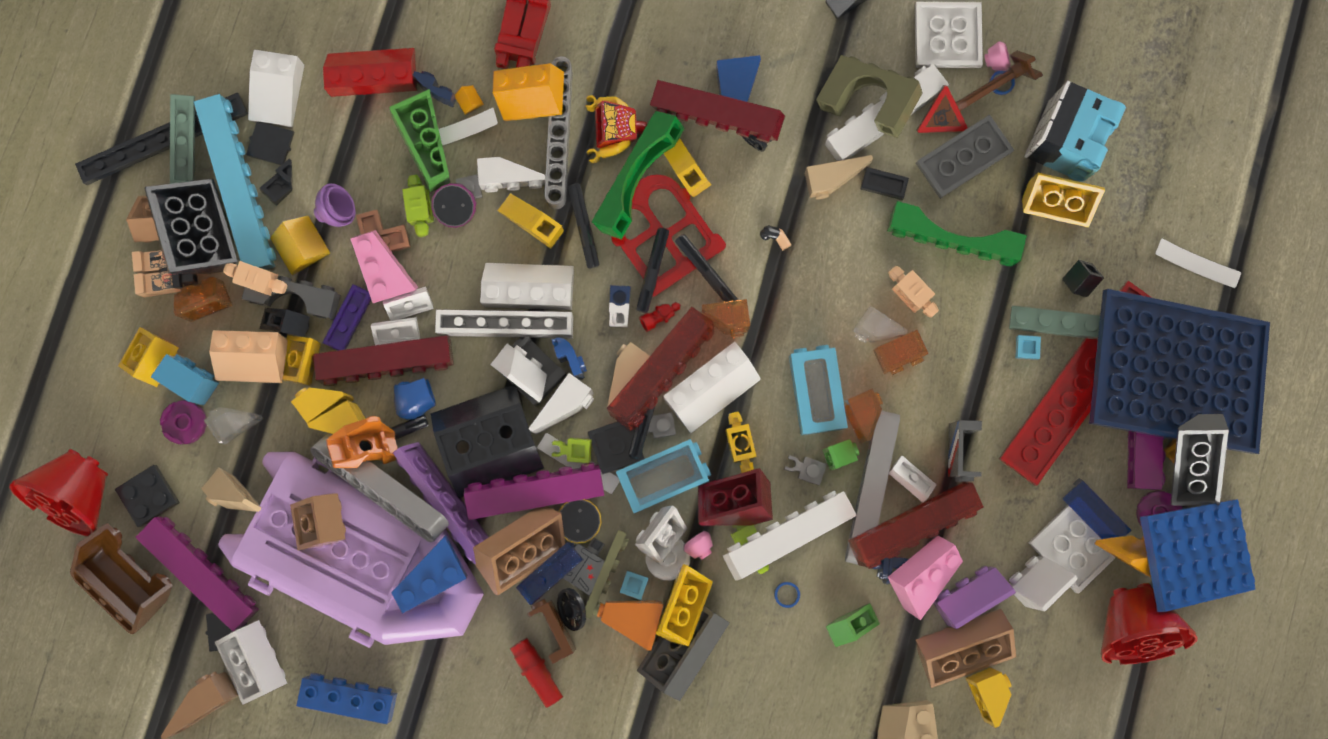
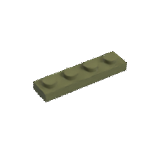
M621 530L617 531L586 604V617L591 619L593 614L597 616L601 603L599 598L602 593H607L611 581L608 580L610 572L615 573L620 560L616 559L619 551L624 552L629 539L625 538L627 533Z

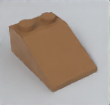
M215 671L195 681L197 685L190 689L162 733V739H167L181 733L238 696L226 672L217 674Z

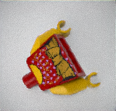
M589 95L586 98L588 102H594L592 105H585V107L590 112L595 111L596 148H600L599 151L595 149L587 151V154L596 153V157L588 161L595 164L599 162L600 157L607 158L623 152L636 140L637 134H642L647 126L646 121H636V110L629 107L628 104L616 96L599 97L596 100L593 95Z

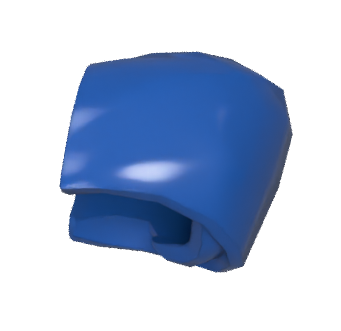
M422 378L411 383L400 382L393 386L394 405L399 418L406 420L415 419L436 406L428 379Z

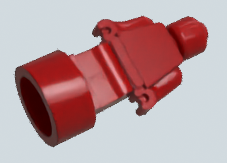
M675 302L671 306L669 304L656 306L655 311L639 316L640 323L644 330L649 332L663 320L665 323H668L669 319L675 315L674 312L680 310L681 305Z

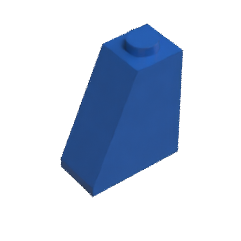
M760 55L717 60L716 73L719 95L748 102L760 66Z

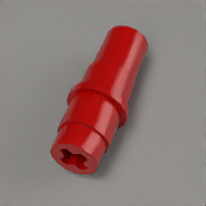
M526 637L513 645L510 650L522 670L521 675L526 677L545 708L550 707L563 698L551 677V673L544 664L545 659H541L528 638Z

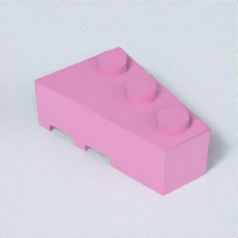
M376 230L351 238L372 303L417 290L418 286L416 283L413 282Z
M936 536L888 576V579L904 610L921 620L963 560L956 545L940 536Z

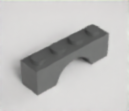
M278 276V280L287 284L284 294L272 292L270 296L247 287L244 288L243 300L271 307L274 301L281 296L288 294L299 295L305 302L308 314L333 321L336 317L341 296L334 291L335 288L321 285V288L313 287V283L300 280L299 284L293 283L291 278Z

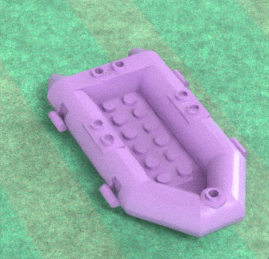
M268 452L264 456L262 464L273 478V481L260 504L261 510L255 513L245 534H225L218 544L234 568L252 576L248 586L267 596L275 588L353 628L349 638L368 648L372 646L374 640L388 645L464 635L484 592L446 529L433 542H428L330 469L327 473L318 469V464L326 466L315 457L312 461L296 452ZM338 493V498L342 505V521L346 528L345 540L297 550L290 504L312 496ZM446 535L468 575L467 579L402 614L391 592ZM261 577L269 581V585L257 580V578ZM362 629L370 633L371 635L370 637H368L358 632V630Z

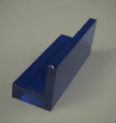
M1080 478L1073 483L1075 487L1063 497V500L1101 539L1123 537L1132 531Z
M574 542L564 544L516 587L529 605H533L584 560L575 550L576 544Z

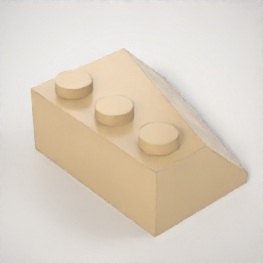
M924 700L883 705L877 739H938L933 703Z

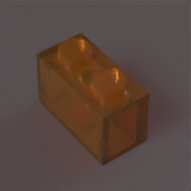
M918 330L873 350L883 373L891 372L892 375L904 371L903 366L909 363L913 367L924 362L923 357L929 354Z

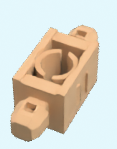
M239 261L238 265L227 263L223 270L226 275L233 278V283L270 296L272 292L284 294L287 289V284L277 279L278 274Z
M895 266L888 272L889 277L893 282L896 281L898 283L892 290L914 313L922 308V312L932 318L939 311L936 304L929 301L935 293L913 270L905 276V271L900 267Z

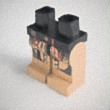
M162 250L132 252L133 272L138 273L134 274L136 295L146 298L179 291H189L188 287L198 284L197 274H168Z

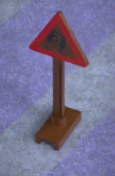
M1018 50L1010 54L1014 65L1009 67L1008 71L955 102L948 86L943 85L916 131L918 133L965 131L968 127L961 115V110L1013 78L1017 79L1023 75L1037 80L1043 76L1041 71L1033 69L1031 63L1036 60L1035 56Z

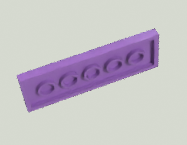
M419 442L399 447L393 452L398 465L409 474L410 481L423 493L424 500L447 519L449 523L448 529L451 531L452 538L462 546L466 557L476 564L473 547L489 538V536L476 519L468 520L466 505L461 498H458L453 487Z

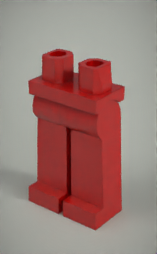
M550 0L506 1L501 30L494 47L496 66L498 68L508 69L510 60L517 62L516 68L535 65V56L551 8Z

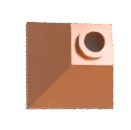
M658 600L606 601L605 604L600 603L597 617H600L603 623L651 651L663 603Z

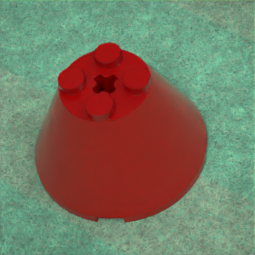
M69 449L65 454L17 478L9 487L12 493L31 510L34 511L38 508L46 513L48 521L67 531L88 537L97 530L108 473L98 467L100 463L90 456H87L85 459L75 450Z
M1142 583L1137 588L1129 590L1123 587L1113 591L1114 596L1109 600L1100 653L1104 662L1111 664L1112 660H1119L1120 665L1150 662L1175 655V649L1184 646V649H1188L1197 642L1196 632L1175 610L1167 612L1157 611L1154 589L1150 583Z

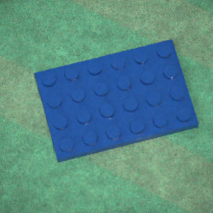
M1238 499L1222 501L1220 505H1201L1140 517L1158 612H1167L1256 590Z

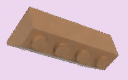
M548 506L535 508L473 547L476 567L494 594L500 595L566 551L562 515L560 512Z
M1002 609L974 618L958 629L946 627L941 631L916 639L918 655L931 688L1016 657L1014 630Z

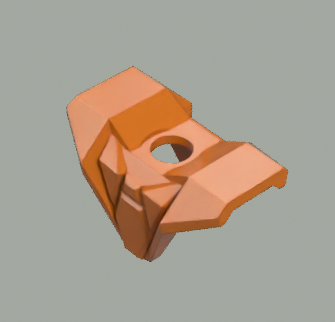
M369 416L366 419L344 425L326 439L333 468H358L362 462L380 460L383 464L396 461V457L393 454L398 449L394 437L395 431L382 423L380 417ZM361 441L369 442L371 450H361L359 443Z

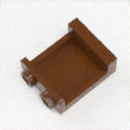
M544 598L530 606L532 610L527 613L528 616L531 617L542 612L559 645V648L553 650L548 655L552 664L573 654L576 647L553 601L546 602Z

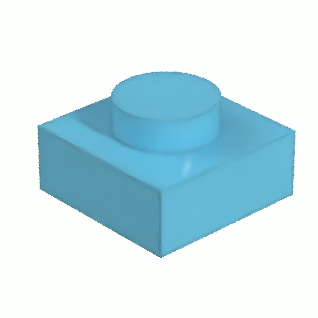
M1016 336L1015 358L1040 359L1041 337Z
M627 570L620 593L641 600L649 578Z

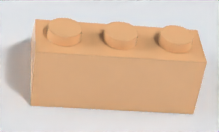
M213 330L209 352L215 380L282 383L288 340L278 332Z

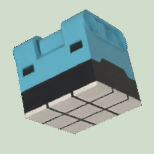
M1067 80L1048 101L1024 157L1060 172L1073 180L1086 181L1100 169L1108 151L1105 147L1107 139L1118 127L1126 106L1119 101L1109 99Z

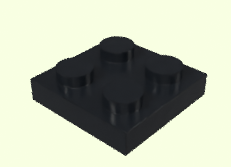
M630 417L588 431L602 475L645 459L643 453L640 459L629 457V450L635 432Z
M157 465L150 466L115 488L116 493L137 527L144 526L154 517H158L180 503Z

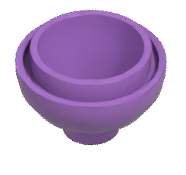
M331 183L323 186L318 191L315 199L314 215L317 220L335 227H343L353 222L356 211L351 195L337 184Z

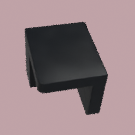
M1078 260L1062 278L1073 294L1088 297L1104 279L1094 264Z

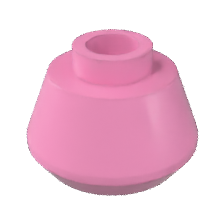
M999 41L988 49V54H985L987 67H992L993 70L1007 71L1011 66L1010 57L1004 42Z
M703 531L684 544V552L694 559L699 557L702 560L712 553L710 548L713 547L710 533Z

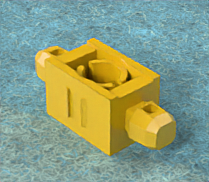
M739 412L730 413L728 420L732 428H728L725 431L733 463L741 462V465H739L741 473L754 470L753 462H750V459L757 456L749 424L741 425L743 421ZM745 432L746 435L741 434L740 437L744 438L747 442L744 452L749 448L750 453L736 456V452L741 453L742 450L735 446V440L738 438V435L732 439V434Z

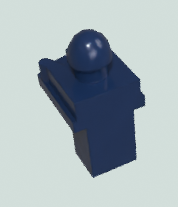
M879 555V560L877 558L871 559L869 566L872 569H878L877 577L882 579L884 584L888 585L890 584L888 576L892 574V569H898L909 559Z

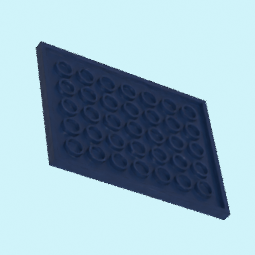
M1112 289L1103 290L1089 424L1177 440L1178 428L1198 414H1223L1229 429L1227 450L1259 454L1270 322Z

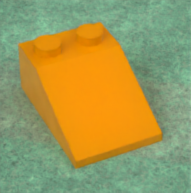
M1130 535L1100 539L1094 543L1122 562L1151 578L1144 536H1142L1141 540Z

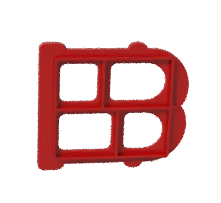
M659 174L641 179L632 199L631 209L640 211L649 222L650 227L631 240L627 239L625 235L622 239L611 237L612 243L616 247L622 248L640 276L644 279L647 266L637 254L636 248L655 236L659 227L664 228L649 207L648 200L650 195L658 189H666L675 196L682 206L686 216L671 227L666 228L669 230L666 248L675 259L676 265L658 277L652 297L657 296L697 269L688 257L682 255L672 240L676 233L688 225H695L705 239L706 245L698 251L707 261L726 248V243L717 233L713 234L691 203V195L687 189L681 188L672 178Z

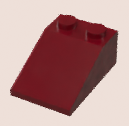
M758 468L699 485V524L701 526H752L773 520L771 482L763 471Z

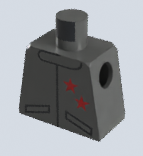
M593 537L587 548L580 543L577 544L553 572L590 596L605 562L603 558L598 556L605 544Z

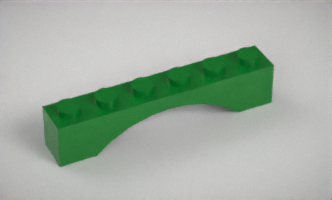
M655 111L648 121L646 128L591 221L601 233L619 239L623 238L632 222V199L639 180L657 158L675 147L685 129L676 116Z
M899 201L893 206L887 229L895 237L905 238L907 236L914 238L913 240L918 243H934L935 247L940 249H948L949 247L956 249V252L959 254L969 255L971 253L978 255V258L982 260H998L1004 266H1013L1021 261L1027 235L1009 230H1003L984 237L956 235L934 224L918 206Z

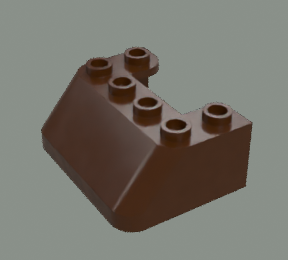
M106 523L76 545L70 574L73 580L124 630L130 634H135L167 602L173 585L166 575L156 573L151 577L148 571L141 569L130 554H125L121 550L123 538L121 532Z

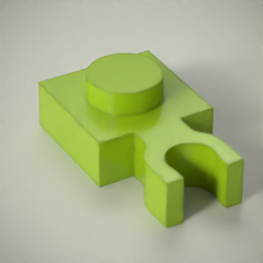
M569 438L567 444L554 440L552 445H558L560 452H553L552 457L567 455V462L590 463L592 439Z

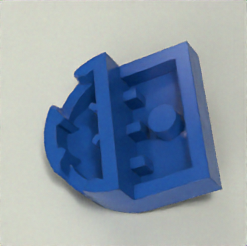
M560 337L551 339L560 363L568 361L573 376L578 380L585 378L583 372H586L587 369L582 356L577 357L573 347L567 340Z

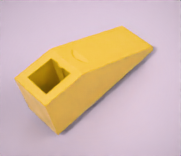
M680 138L675 147L664 153L691 196H697L712 185Z
M511 193L497 210L550 249L564 232L562 225Z

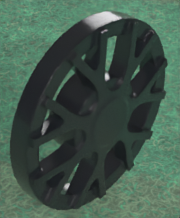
M572 588L561 590L557 597V609L563 624L571 631L582 629L586 622L584 601H582L580 594Z

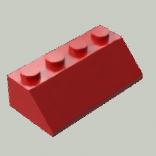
M415 48L329 53L323 66L324 89L330 97L417 91V82L413 76L414 71H416Z

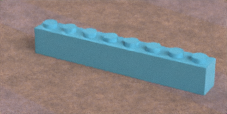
M220 94L194 101L240 261L264 270L276 267L274 263L276 254L274 249L270 248L268 242L270 234L261 219L264 218V213L261 206L257 205L255 198L258 197L255 185L251 184L249 178L252 175L251 169L243 158L245 149L242 142L238 141L237 134H239V129L230 114L233 112L232 105L229 100H226Z

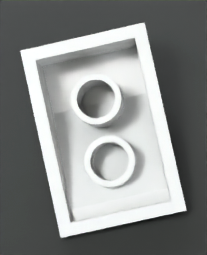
M254 50L249 81V121L293 127L304 64L298 56Z
M569 373L531 424L529 430L537 435L577 414L583 407L587 409L594 400L592 389Z
M674 506L662 507L659 512L653 514L646 530H642L636 538L637 542L635 545L637 548L660 565L687 530L677 509Z
M1033 556L1025 563L1027 567L1021 573L1018 571L1009 579L1011 583L1009 584L1016 591L1015 597L1025 607L1046 611L1078 580V577L1045 556Z

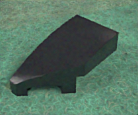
M290 159L275 170L276 174L260 187V191L276 206L292 192V160Z

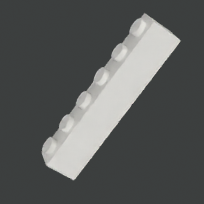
M934 64L928 68L923 66L914 74V78L920 83L923 94L911 115L935 99L943 85H949ZM887 92L880 97V102L875 105L873 103L869 104L862 110L863 114L858 117L852 116L844 123L846 126L840 130L835 128L827 135L828 138L825 146L836 161L850 159L885 134L878 131L874 120L886 100Z
M436 310L435 332L439 336L573 338L572 312Z
M834 490L823 496V502L817 504L814 501L804 506L806 511L800 514L797 511L785 517L786 522L779 524L777 521L767 526V532L760 535L759 532H756L747 537V543L740 545L738 542L728 547V553L723 555V558L735 581L743 579L857 516L845 492L836 494Z

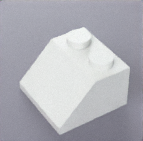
M506 344L490 365L540 402L547 374L541 370L543 365L533 357L531 360L525 357L527 352L518 345L513 348Z

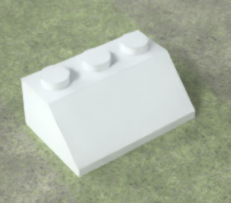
M259 620L215 642L242 705L287 684L285 673L280 668L276 659L275 650L270 646L266 637V630L261 626Z

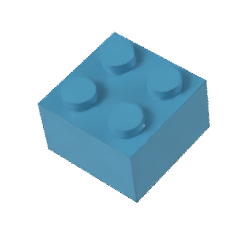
M166 354L151 378L188 402L200 405L206 404L219 384L213 379L214 375L198 368L195 366V362L178 354L175 357Z

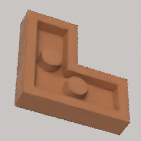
M378 210L356 215L360 234L376 230L392 252L411 247L405 225L384 230Z

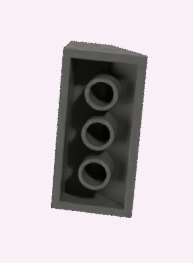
M1198 414L1178 428L1171 505H1220L1229 432L1223 414Z
M704 605L689 647L670 642L658 636L652 646V650H649L637 672L664 694L680 701L728 627L729 622Z

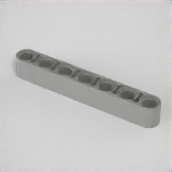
M563 56L555 58L552 62L557 68L561 66L568 68L564 72L563 87L567 90L563 93L562 106L566 111L562 115L549 116L545 199L548 206L552 209H560L565 205L567 192L573 72L570 60ZM558 129L564 131V134L560 137L553 135ZM559 150L563 152V155L560 158L552 157V154L555 151ZM554 172L562 173V177L558 180L552 179L551 175ZM559 193L561 198L558 201L550 200L552 194Z
M882 410L876 411L855 507L857 516L853 517L845 562L868 567L870 564L900 422L899 414Z
M327 433L311 447L312 455L320 463L426 541L433 542L448 527L447 519L440 512L370 461L362 462L358 468H333L326 439L333 434Z

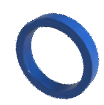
M1006 71L995 72L990 78V81L993 80L996 75L1003 74ZM1015 79L1011 80L1009 90L999 91L995 89L993 92L998 95L1008 94L1014 88Z
M783 582L776 587L774 597L780 606L791 608L799 602L800 591L795 584ZM783 585H791L797 591V599L790 605H784L778 600L777 593Z

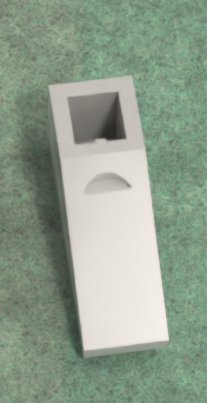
M501 157L477 159L479 186L485 192H497L498 189L502 188L515 191L519 190L520 187L529 186L530 189L542 188V185H545L544 174Z

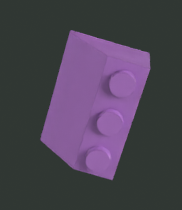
M983 566L975 571L976 575L969 580L965 577L955 584L956 588L951 591L948 589L943 590L933 604L946 625L958 629L1012 596L1016 591L995 567Z

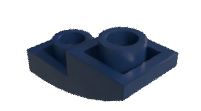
M414 71L413 76L424 91L430 89L431 97L445 105L454 107L456 98L451 89L439 86L434 75L429 72L422 71V73Z

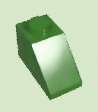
M850 439L822 449L830 470L858 461L857 456L860 455L856 443H852Z
M869 603L837 618L828 624L826 628L835 647L858 640L880 623Z

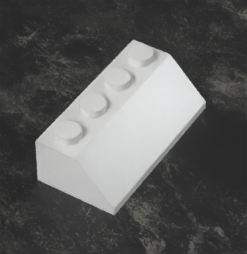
M485 263L481 280L480 303L483 307L572 310L574 266Z
M733 342L665 394L663 399L691 434L760 381L761 378L748 357L737 343Z

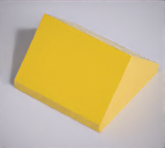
M309 216L283 221L270 237L292 276L330 254L328 247Z
M287 335L288 344L282 380L311 386L315 370L313 354L319 353L321 343L312 338Z

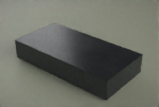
M866 167L860 189L903 200L909 178Z

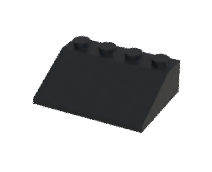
M214 179L147 186L144 188L168 274H213L223 272L227 263L237 264L238 261Z

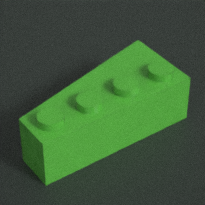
M430 89L390 106L391 117L429 191L432 192L443 185L449 184V172Z

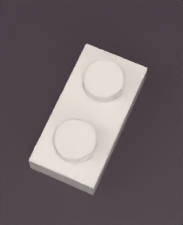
M426 287L383 300V305L390 321L434 309Z
M416 317L371 324L375 345L420 339Z
M903 456L895 462L889 471V475L922 502L929 498L936 487V484Z

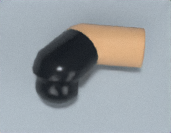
M768 225L760 231V237L766 241L770 238L776 240L782 251L792 245L784 231L780 228Z

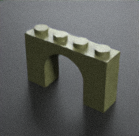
M841 55L816 99L821 110L840 117L850 98L857 90L871 85L882 87L887 91V97L874 122L878 131L898 138L923 94L919 81L910 76L907 78L900 76L893 70L886 71L880 69L873 63H863L853 56L848 58Z

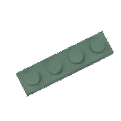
M170 94V184L194 181L195 96Z
M1012 306L1009 329L1098 340L1100 316Z

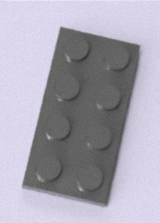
M988 115L919 159L916 165L941 199L1013 153L1014 149L993 118Z

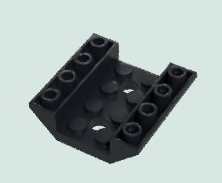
M516 384L430 413L433 433L447 475L458 498L464 497V488H468L469 484L478 482L482 485L491 484L492 480L500 478L508 481L513 480L514 476L527 475L544 469L540 453L529 430ZM504 426H510L513 431L511 437L507 439L502 438L500 435V430ZM461 441H466L469 444V450L465 454H460L457 450V445Z

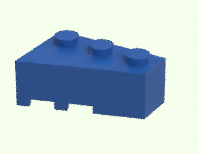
M446 535L391 592L402 614L467 579L468 575Z

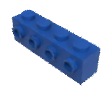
M311 673L310 676L302 678L297 707L382 724H388L392 721L398 693L391 692V688L379 686L378 689L369 688L367 683L356 682L353 685L346 683V679L336 677L333 680L324 679L325 675Z

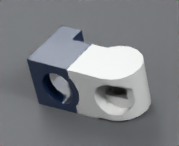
M610 285V327H628L631 286Z

